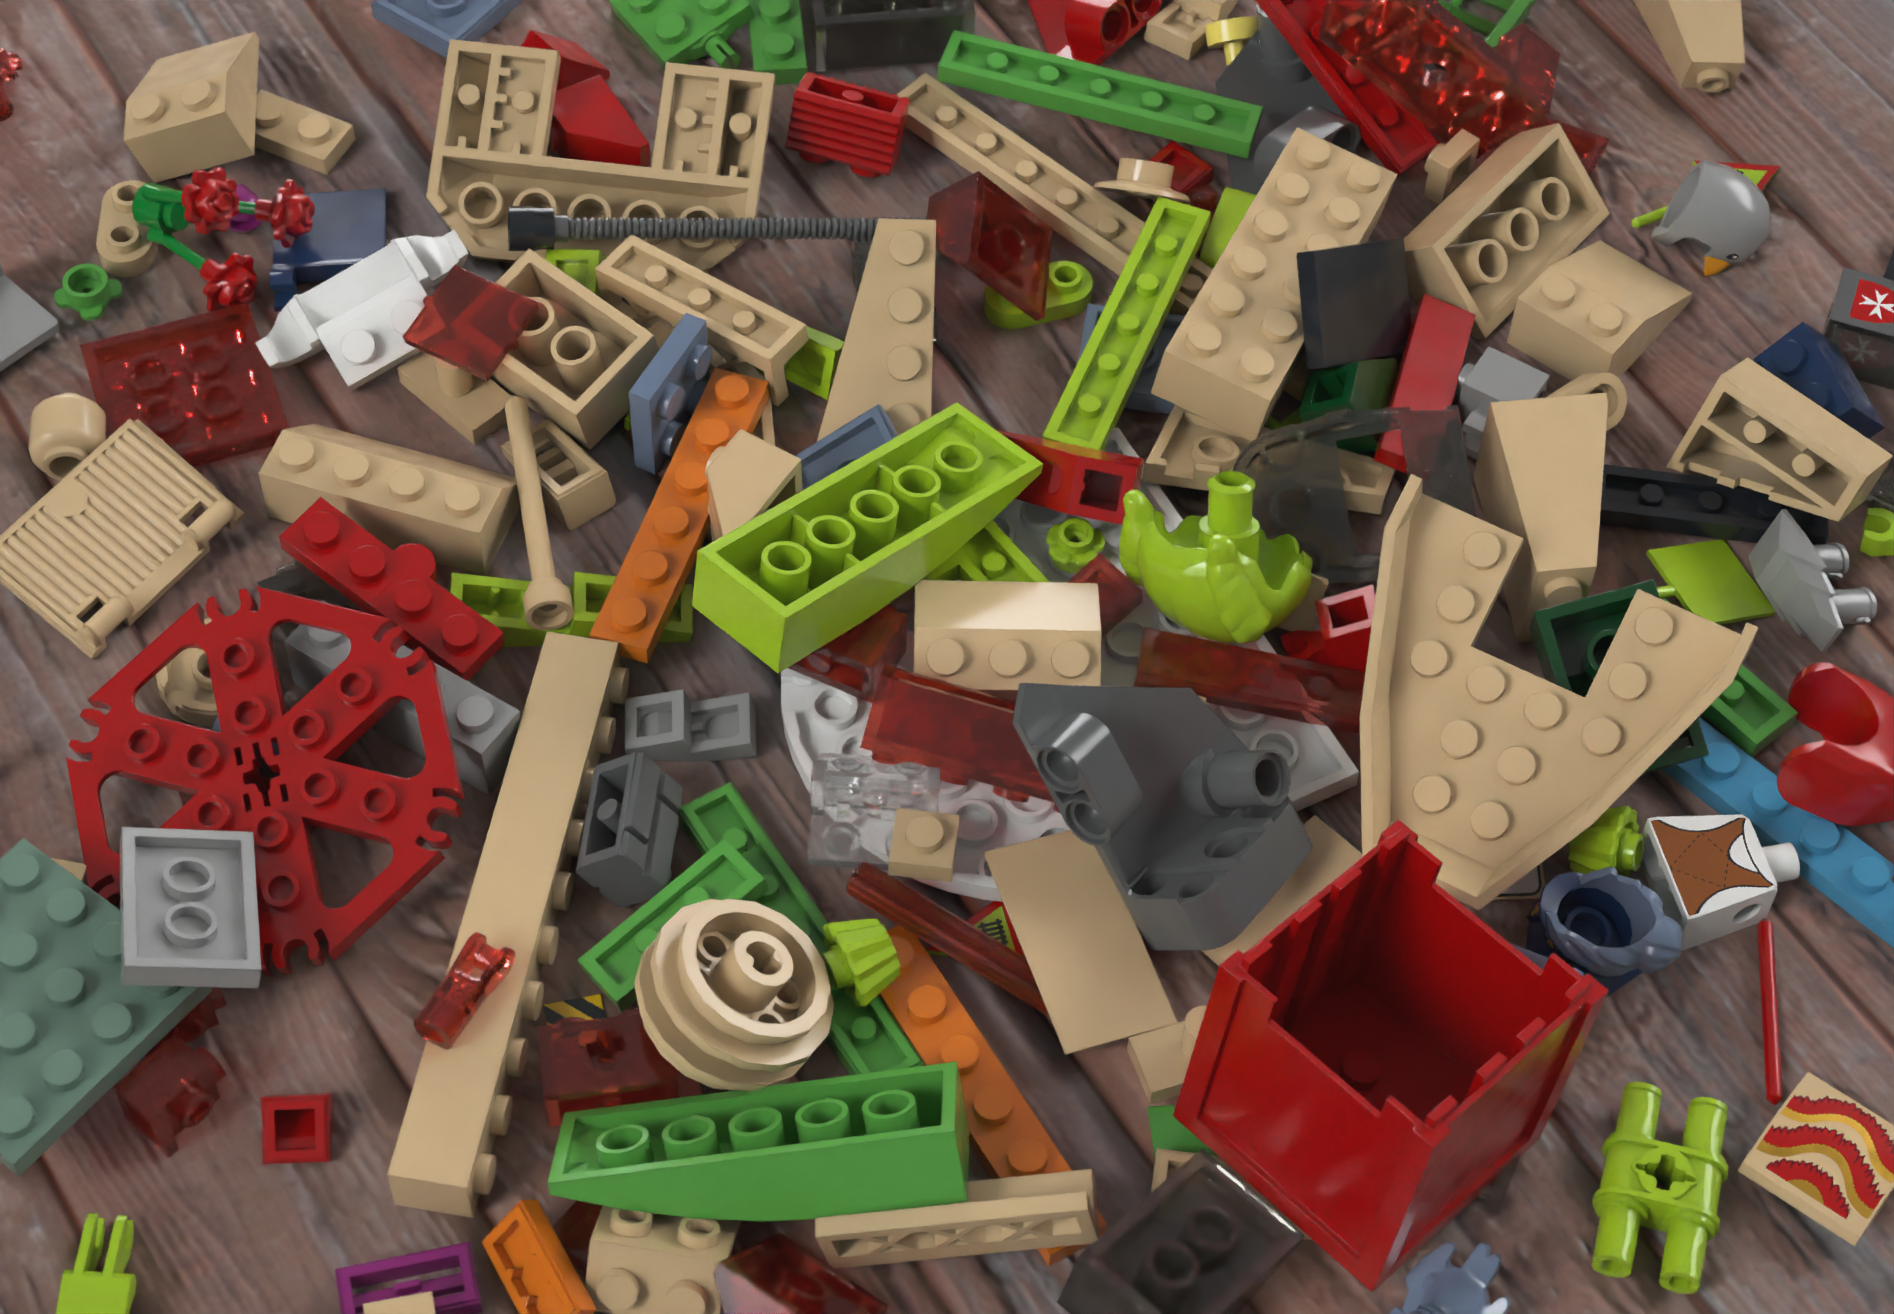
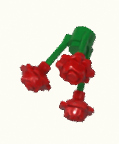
M214 167L208 172L201 169L195 170L192 174L193 184L185 185L183 191L151 182L142 185L135 194L132 203L134 220L139 225L149 227L147 234L149 241L164 245L200 270V277L208 282L203 289V293L207 297L206 309L211 313L220 312L226 315L232 309L239 311L244 305L250 304L255 300L258 281L257 274L253 270L254 258L248 254L241 256L238 253H233L222 264L213 258L206 260L171 236L173 232L185 229L189 223H195L196 231L203 235H207L214 230L226 232L230 227L232 217H235L238 213L255 215L258 221L270 222L274 230V239L281 241L284 248H290L294 240L299 239L303 234L309 233L313 226L314 203L308 196L304 195L303 188L297 187L295 181L287 179L284 186L278 189L277 195L273 200L258 199L256 203L239 201L236 193V181L226 178V171L221 167Z

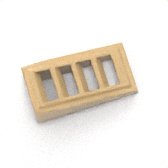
M546 419L531 428L536 454L553 446L552 449L536 457L544 504L566 528L575 530L615 505L616 498L608 472L550 419ZM509 440L501 445L503 455L514 467Z

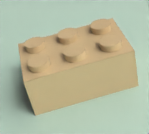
M528 249L452 326L458 343L464 345L469 350L472 364L513 396L523 397L528 407L545 419H550L563 432L588 450H591L630 410L629 391L659 351L654 334L531 249Z

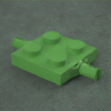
M609 0L614 14L664 69L666 62L687 64L691 60L705 57L706 55H710L720 68L731 69V64L735 69L740 63V56L726 41L735 30L755 18L752 6L748 0Z

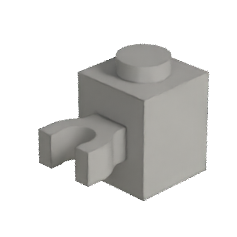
M1489 346L1476 365L1467 363L1458 376L1455 394L1459 396L1454 419L1463 423L1462 431L1466 432L1458 445L1457 451L1477 460L1490 402L1544 398L1550 375Z

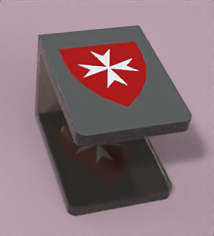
M1844 267L1822 334L1837 344L1857 380L1894 390V280Z

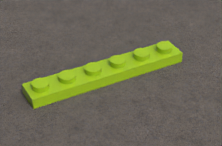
M1158 196L1042 435V439L1101 451L1105 450L1210 224V211Z

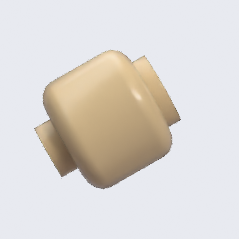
M62 393L41 401L34 407L30 418L29 452L32 462L50 477L61 481L107 439L108 423L105 412L94 401L75 393Z

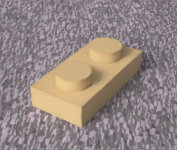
M262 89L257 94L255 147L327 175L356 140L352 124Z

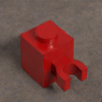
M1373 584L1314 601L1321 629L1316 631L1296 630L1281 635L1287 655L1285 657L1287 666L1296 681L1308 678L1321 668L1332 665L1341 692L1364 685L1376 595Z

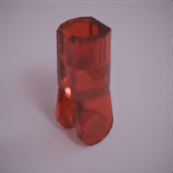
M480 932L472 934L466 941L448 974L414 1019L413 1025L419 1035L445 1050L451 1049L484 1001L507 977L514 963V949L504 946L499 950L486 943L487 938L484 934ZM474 967L484 971L479 979L469 975Z

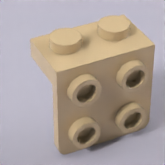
M602 1206L590 1238L585 1288L597 1308L596 1311L610 1314H722L729 1259L741 1220L686 1218Z

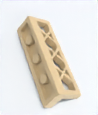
M630 235L595 268L601 298L646 330L657 321L674 330L685 313L706 320L708 347L712 349L709 371L713 372L714 368H719L769 381L771 403L777 407L789 396L784 364L808 341L806 324L633 235ZM622 297L625 298L630 305L624 303L622 301ZM754 366L764 371V376L759 374Z
M1092 1169L968 1181L967 1202L815 1218V1238L831 1269L1099 1243L1095 1177Z

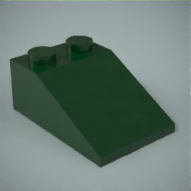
M1654 579L1534 611L1529 629L1545 680L1582 697H1586L1637 589L1660 598ZM1698 718L1644 773L1709 755Z

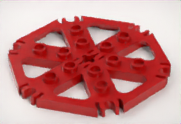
M257 587L260 594L259 611L256 601L247 589L243 588L239 590L241 606L232 615H223L222 606L215 596L207 598L206 612L212 621L205 625L204 610L197 602L88 699L90 704L94 708L108 709L110 711L105 715L100 710L92 708L82 709L80 717L88 725L99 727V733L90 742L70 740L69 747L82 759L88 761H75L66 757L83 861L84 865H86L87 885L114 906L120 902V854L113 852L109 846L100 796L101 787L109 777L116 775L195 795L159 828L253 832L261 974L273 977L269 968L270 952L273 963L285 976L292 974L289 958L291 952L299 946L308 947L310 961L316 967L324 965L326 954L319 940L326 937L328 941V955L335 961L445 859L441 851L427 850L422 846L426 842L436 849H449L452 840L446 833L432 830V824L441 815L460 818L462 814V809L454 800L442 795L456 796L462 800H465L437 668L426 652L419 646L411 655L405 658L396 657L397 650L408 641L409 637L399 625L395 626L390 618ZM293 622L348 637L351 642V650L348 657L286 713L271 637L273 630L280 624ZM188 648L201 649L207 655L221 733L141 713L135 705L136 694L142 686L179 653ZM402 699L409 700L415 705L426 755L425 766L416 776L401 778L335 761ZM276 742H278V747H279V752H280V754H278V749H277V744H276ZM259 751L274 773H280V776L270 779V789L268 790L270 806L268 799L257 785L250 783V781L259 777V767H262ZM237 752H241L243 764L241 765L239 764ZM249 802H251L252 811H248L247 805ZM308 824L392 845V861L387 868L345 906L328 908L324 906Z

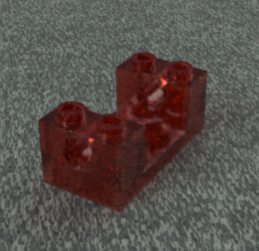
M1326 0L1318 38L1444 142L1448 143L1461 129L1479 138L1480 142L1476 160L1550 114L1560 53L1525 23L1522 22L1501 36L1498 45L1492 48L1438 3V0ZM1436 63L1444 66L1448 71H1429L1423 65Z

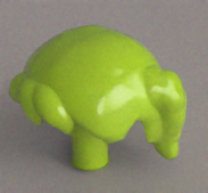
M1224 471L1210 477L1206 482L1209 488L1208 514L1204 517L1196 515L1187 516L1170 533L1166 530L1163 514L1158 510H1154L1150 501L1141 491L1132 489L1125 493L1123 498L1125 516L1119 541V561L1126 577L1132 584L1143 586L1154 605L1168 619L1189 630L1191 633L1220 643L1238 642L1239 644L1255 642L1264 633L1276 628L1299 607L1307 595L1312 582V558L1303 550L1300 553L1299 543L1290 534L1280 535L1272 540H1267L1258 520L1252 516L1253 490L1256 487V483L1251 477L1237 471Z

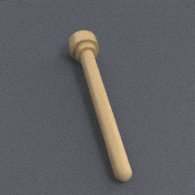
M511 396L505 402V414L532 579L523 595L525 619L527 624L534 629L555 630L567 625L574 616L572 598L569 588L555 576L528 405L523 397Z

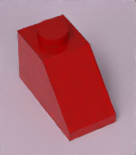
M601 75L556 91L548 150L550 152L557 151L561 158L651 167L649 142Z

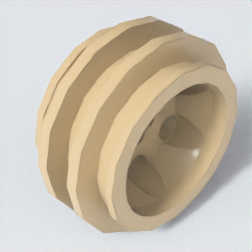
M728 898L724 900L708 899L682 907L660 929L656 939L642 953L634 981L644 1029L660 1055L684 1076L713 1089L755 1091L767 1086L787 1083L829 1035L834 1002L825 961L809 936L785 915L754 901Z

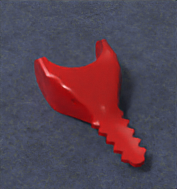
M1817 662L1806 666L1793 680L1789 689L1788 702L1798 712L1796 719L1808 728L1820 732L1824 741L1795 747L1786 755L1780 764L1777 774V787L1780 795L1791 805L1840 825L1859 826L1894 821V698L1874 683L1834 664Z

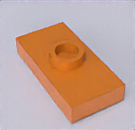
M521 1199L482 1240L481 1243L519 1314H593L597 1310L538 1200Z

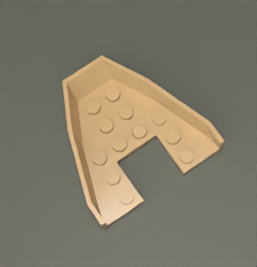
M1411 474L1384 527L1361 702L1362 856L1377 845L1383 831L1397 820H1400L1419 836L1417 839L1419 844L1443 862L1435 883L1457 901L1479 911L1590 827L1731 685L1752 646L1758 627L1746 622L1742 633L1739 634L1637 589L1586 697H1582L1473 647L1523 546V538L1423 494L1422 478Z

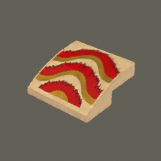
M1807 1072L1754 1144L1739 1167L1738 1172L1855 1246L1894 1189V1125L1815 1075Z

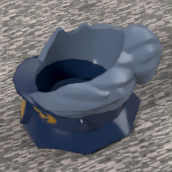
M1606 867L1588 874L1566 872L1556 875L1543 886L1540 899L1535 902L1526 917L1529 920L1526 949L1547 958L1552 953H1555L1568 965L1582 971L1584 975L1590 974L1609 990L1606 996L1608 997L1642 972L1649 974L1663 970L1681 955L1683 930L1673 918L1665 916L1662 909L1663 901L1658 894L1642 885L1638 879L1618 875L1615 867Z

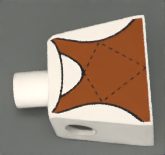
M1742 814L1653 817L1647 819L1642 832L1645 838V849L1641 867L1650 889L1658 894L1663 901L1662 909L1665 916L1673 918L1683 930L1681 951L1759 923L1768 915L1777 893V883L1795 880L1799 877L1800 864L1794 846L1787 842L1761 847L1750 819Z

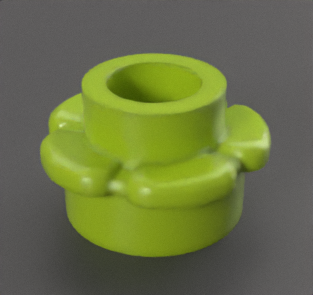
M1069 518L1062 524H1055L1049 529L1046 543L1050 545L1049 555L1054 565L1064 572L1076 574L1086 572L1096 564L1099 557L1098 552L1102 551L1105 547V538L1098 528H1092L1089 521L1081 518Z

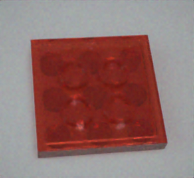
M248 302L81 344L80 348L96 403L106 415V438L110 437L129 418L132 421L139 419L192 467L273 447L282 430L288 429L289 426L270 368L255 342L260 340Z

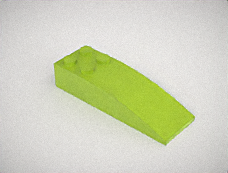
M956 402L697 551L692 606L775 672L780 673L874 615L941 565L992 521L1042 472L1043 463Z

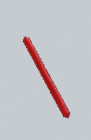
M1763 918L1757 924L1765 1088L1766 1100L1776 1106L1783 1099L1774 933L1773 923Z

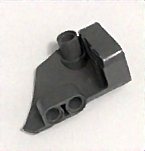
M1328 0L1410 106L1434 89L1433 35L1431 27L1422 13L1398 0ZM1258 4L1256 7L1258 30L1215 82L1218 96L1263 107L1261 122L1248 159L1227 154L1232 187L1253 194H1258L1297 127L1353 154L1356 153L1360 140L1363 139L1359 127L1345 117Z
M1019 683L1012 724L1066 825L1081 841L1096 848L1145 943L1150 949L1157 951H1205L1219 948L1231 942L1245 930L1312 851L1313 843L1290 798L1287 796L1291 777L1286 759L1280 752L1274 749L1250 751L1191 688Z

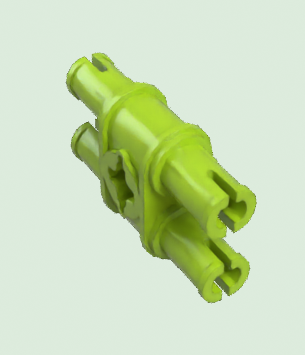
M1629 1082L1624 1086L1615 1132L1611 1133L1602 1144V1154L1605 1157L1600 1189L1593 1194L1592 1199L1595 1213L1600 1217L1592 1268L1598 1273L1609 1277L1622 1278L1629 1276L1633 1266L1640 1226L1666 1233L1659 1283L1665 1289L1675 1293L1693 1294L1698 1291L1700 1286L1707 1241L1712 1240L1720 1230V1218L1717 1216L1721 1185L1728 1178L1729 1173L1726 1160L1721 1155L1728 1107L1723 1102L1714 1098L1695 1097L1691 1099L1688 1105L1681 1146L1655 1140L1662 1092L1656 1086L1645 1082ZM1657 1182L1664 1184L1665 1189L1657 1188Z

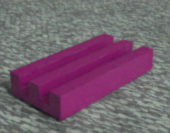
M471 1242L335 1269L341 1314H364L363 1304L430 1291H432L433 1297H436L434 1298L436 1314L483 1313ZM461 1267L462 1273L425 1281L415 1279L394 1284L391 1288L353 1295L352 1291L354 1288Z

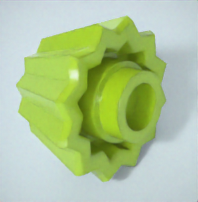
M1628 805L1608 808L1590 827L1571 840L1568 858L1570 860V869L1577 873L1588 874L1606 867H1615L1618 875L1629 877L1630 871H1637L1642 863L1645 849L1644 835L1638 833L1637 811Z
M878 918L830 922L822 927L825 936L823 941L827 952L822 953L821 957L825 961L829 982L835 990L844 988L847 997H851L856 1007L869 1004L901 974L899 968L901 965L898 960L897 951L893 946L891 937Z

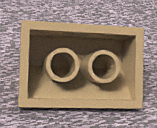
M920 580L915 584L913 702L1016 704L1019 683L1101 686V619L1098 583Z

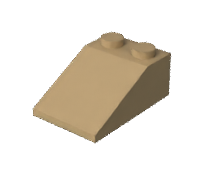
M255 32L157 59L127 99L123 141L154 183L193 173L197 169L204 170L254 156L259 38Z
M1599 240L1548 266L1517 298L1507 343L1570 381L1587 372H1607L1620 378L1691 301L1693 293Z

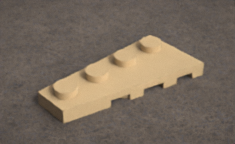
M878 218L817 442L878 404L888 413L898 435L931 417L936 220Z
M1174 405L1145 462L1142 482L1209 491L1206 482L1210 477L1224 471H1237L1251 477L1255 481L1256 487L1253 490V497L1380 515L1393 484L1396 470L1374 461V458L1264 427L1254 443Z

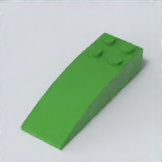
M956 1061L772 1085L755 1091L734 1090L566 1112L563 1116L547 1182L549 1193L553 1196L622 1210L696 1219L742 1221L811 1220L819 1217L967 1202L970 1129L958 1064Z

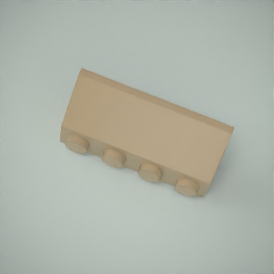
M1560 123L1513 133L1404 238L1408 291L1413 300L1419 303L1425 293L1475 314L1470 335L1478 340L1487 338L1515 309L1517 298L1548 266L1567 257L1610 214Z
M318 424L283 429L258 473L268 517L293 524L317 499L322 497L392 550L408 543L421 544L433 553L436 563L482 576H487L520 509L516 477Z

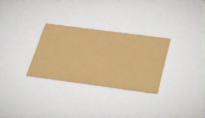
M1071 830L983 852L1065 1055L1178 1023L1137 925L1093 845L1081 841Z

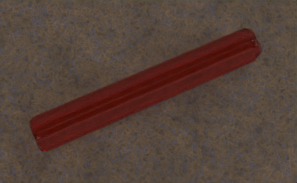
M862 861L854 869L846 886L848 895L1049 1016L1027 959L869 862Z

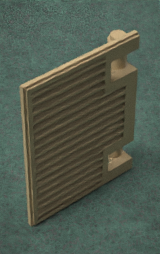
M129 418L0 535V583L93 660L108 647L105 637L121 622L131 626L210 551L208 541L224 526L232 531L246 515L240 508ZM201 506L206 509L189 527L183 524ZM101 602L104 606L86 623H83L80 618L96 603Z

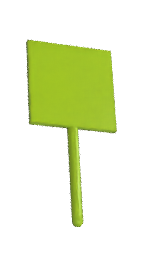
M1724 539L1650 549L1646 552L1647 557L1667 583V586L1657 587L1660 599L1676 596L1685 610L1719 625L1774 616L1776 613Z

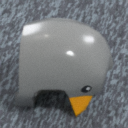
M1702 160L1693 167L1682 181L1669 203L1660 225H1655L1650 238L1664 246H1668L1683 238L1698 244L1704 254V277L1716 275L1731 264L1744 262L1761 245L1766 243L1771 227L1769 204L1763 192L1746 175L1728 165Z

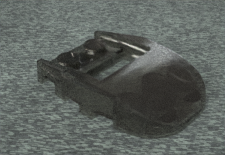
M1445 406L1444 410H1410V407H1386L1372 410L1350 411L1349 409L1326 412L1322 417L1297 425L1290 424L1264 433L1245 447L1236 460L1232 471L1241 472L1255 481L1256 487L1253 490L1252 516L1258 520L1267 540H1272L1284 534L1293 536L1299 543L1300 553L1303 550L1312 558L1311 573L1327 578L1328 583L1353 582V584L1376 581L1378 579L1381 552L1355 557L1336 441L1399 430L1407 479H1409L1411 474L1422 478L1423 494L1477 517L1458 406Z

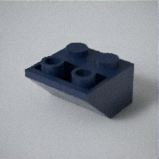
M1801 322L1752 360L1866 438H1872L1885 428L1837 344L1805 322Z

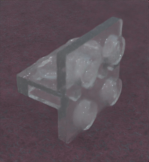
M833 753L819 754L817 760H813L811 773V825L807 853L808 863L813 866L888 871L896 809L904 808L939 812L942 763L938 760Z

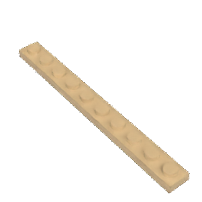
M924 73L896 94L899 97H907L910 100L905 123L906 128L1120 276L1145 222L929 74ZM1196 257L1170 309L1176 315L1185 316L1213 270ZM1304 353L1284 391L1301 402L1309 373L1337 366L1308 369L1306 354Z

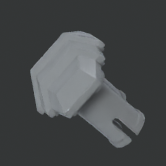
M1782 509L1748 555L1758 585L1781 621H1787L1799 637L1805 636L1818 650L1826 652L1844 629L1843 625L1869 624L1871 622L1869 618H1874L1876 615L1877 601L1874 593L1867 587L1834 590L1829 580H1841L1843 578L1841 573H1847L1849 568V555L1846 548L1837 542L1813 545L1787 509Z

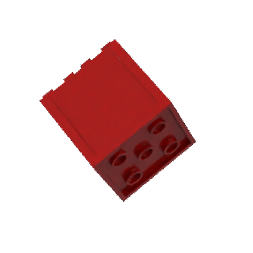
M1400 820L1394 822L1381 833L1379 841L1373 849L1244 954L1238 949L1219 965L1173 1113V1117L1372 1293L1540 1139L1609 992L1606 987L1587 973L1582 976L1555 953L1549 956L1544 970L1540 969L1435 882L1443 862L1417 842L1419 836Z

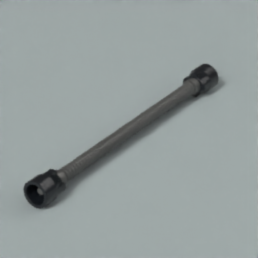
M508 206L509 251H527L528 249L536 251L540 249H554L555 243H568L574 237L577 240H580L581 237L584 240H587L588 237L591 240H594L595 237L598 240H601L603 237L606 240H609L610 237L613 240H616L617 237L623 240L624 237L627 239L630 235L637 238L640 237L642 240L646 237L649 240L653 239V237L656 240H659L660 237L663 240H666L667 237L670 240H673L674 237L678 240L681 237L685 240L689 237L692 240L696 237L701 240L704 237L707 240L710 237L717 239V236L719 239H724V236L726 239H731V237L733 239H738V237L740 239H745V237L752 239L753 236L754 239H759L760 236L761 239H766L767 236L769 239H773L774 236L776 239H780L781 236L783 239H788V236L790 239H795V236L797 239H802V236L804 239H809V236L811 239H816V236L818 239H823V237L825 239H830V237L832 239H837V237L839 239H844V237L846 239H851V237L853 239H858V237L860 239H865V237L872 239L878 217L874 219L868 217L866 220L864 217H861L859 220L857 217H854L852 220L850 217H847L845 220L843 217H839L838 220L836 217H832L831 220L829 217H825L824 220L822 217H818L817 220L815 217H811L810 220L808 217H804L803 220L801 217H797L796 220L794 217H790L789 220L787 217H783L782 220L779 217H776L775 220L772 217H769L768 220L765 217H762L761 220L758 217H755L754 220L751 217H748L747 220L744 217H741L740 220L737 217H734L732 220L730 217H727L725 220L722 217L718 220L715 217H712L711 220L708 217H705L704 220L701 217H698L697 220L694 217H691L690 220L687 217H684L683 220L680 217H677L675 220L672 217L668 220L665 217L661 220L658 217H655L654 220L651 217H648L647 220L644 217H641L640 220L637 217H634L633 220L629 217L625 220L622 217L618 220L615 217L611 218V220L608 217H605L604 220L600 217L597 220L593 217L589 220L586 217L582 220L577 217L574 220L572 217L568 218V215H555L554 208ZM986 206L943 208V211L939 212V214H928L927 217H923V220H936V242H939L941 249H987L989 217Z

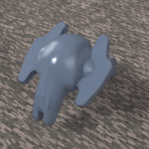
M1453 1242L1444 1243L1422 1258L1406 1275L1405 1281L1409 1291L1403 1308L1401 1310L1399 1307H1396L1390 1314H1506L1511 1306L1510 1297L1498 1298L1491 1304L1487 1291L1500 1267L1501 1255H1491L1490 1245L1484 1242L1478 1244L1462 1267L1452 1266L1450 1259L1456 1252L1457 1245Z

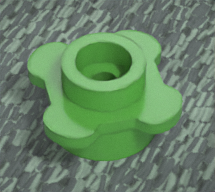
M81 264L65 273L62 279L63 288L55 292L54 300L59 308H71L80 313L82 319L91 321L103 315V310L111 300L121 297L123 288L119 280H108L107 273L100 266Z

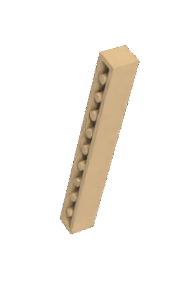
M553 632L546 633L387 1176L395 1205L473 1218L479 1195H489L491 1192L497 1163L496 1155H492L491 1151L495 1136H505L509 1128L513 1100L512 1096H507L511 1078H521L526 1066L528 1039L523 1038L527 1020L536 1021L541 1011L544 985L543 982H538L543 964L552 965L556 956L559 929L554 927L557 911H567L570 905L574 877L573 873H568L572 857H579L585 823L583 817L589 801L594 769L599 763L601 753L610 754L612 751L616 732V719L612 718L611 715L615 703L624 704L628 692L630 673L629 668L621 667L618 642Z

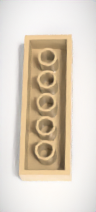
M1297 127L1165 349L1151 393L1255 443L1305 353L1297 253L1366 243L1381 217L1397 174Z

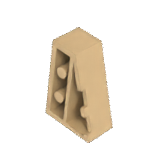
M1747 357L1720 375L1666 467L1682 473L1687 469L1716 478L1717 484L1733 489L1737 486H1742L1769 495L1768 500L1839 522L1865 501L1893 455Z

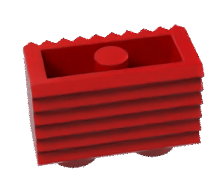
M806 72L793 96L794 101L785 148L798 151L802 159L811 163L820 164L832 160L850 165L854 173L863 177H878L881 174L890 176L899 158L910 100L907 97H899L896 94L889 95L886 91L878 92L875 88L868 89L865 86H857L855 83L847 84L844 80L837 81L833 77L826 78L824 75Z

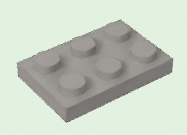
M122 827L119 846L122 985L259 988L261 955L253 832Z

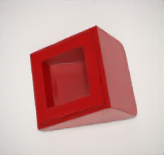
M334 1092L275 1094L261 1097L262 1164L330 1162Z

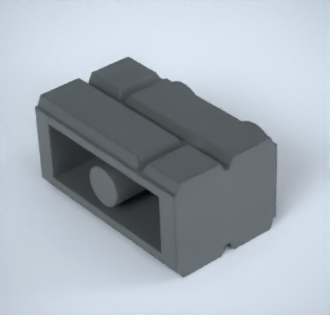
M633 752L596 765L576 873L593 887H600L599 892L617 907H627L651 899L669 884L672 875L670 868L675 836L680 825L677 814L680 810L683 787L667 773H660L661 767L644 752Z

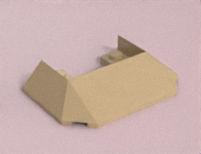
M450 39L426 198L450 229H455L465 248L474 259L515 263L526 252L509 251L508 206L554 208L555 215H568V218L572 217L574 220L577 217L581 220L584 217L588 218V220L591 217L595 218V220L598 217L602 218V220L605 217H608L610 220L613 217L617 220L620 217L624 218V220L627 217L631 218V220L634 217H637L638 220L641 217H644L645 220L648 217H651L653 220L655 217H658L660 220L663 217L667 218V220L670 217L674 218V220L677 217H680L681 220L684 217H687L688 220L691 217H694L696 220L698 217H701L703 220L705 217H708L710 220L712 217L717 218V220L720 217L724 218V220L727 217H730L731 220L734 217H737L738 220L741 217H744L745 220L748 217H751L752 220L757 217L776 78L774 73L666 62L651 167L547 156L561 61L557 50ZM717 236V239L710 237L707 240L704 237L701 240L697 239V237L694 240L690 239V237L687 240L683 239V237L680 240L676 239V237L673 240H670L669 237L666 240H663L661 237L659 240H656L654 237L649 240L646 237L643 241L706 273L749 239L747 237L745 239H740V237L738 239H733V237L726 239L725 236L724 239H719ZM574 237L568 243H555L554 249L600 250L606 256H609L626 240V237L623 240H620L618 237L616 240H613L611 237L609 240L604 239V237L601 240H598L597 237L594 240H591L590 237L587 240H584L583 237L577 240ZM546 249L534 251L542 258H546Z

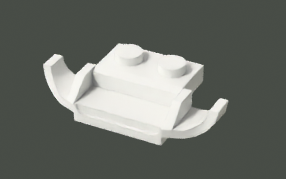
M455 229L444 236L427 237L414 235L392 239L386 247L307 292L294 295L278 314L272 330L266 337L255 342L268 366L274 369L301 362L326 348L347 386L353 391L450 335L425 291L457 271L468 259L469 253Z

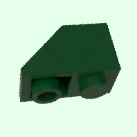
M1395 358L1365 360L1309 373L1299 416L1317 442L1357 454L1376 450L1400 365Z

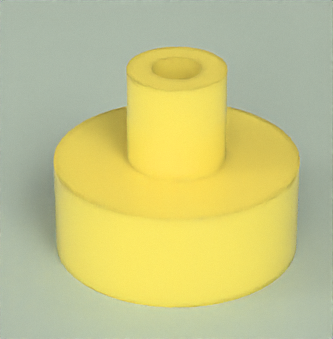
M1254 16L1237 17L1205 25L1207 47L1211 49L1224 48L1226 66H1229L1258 30L1257 18Z

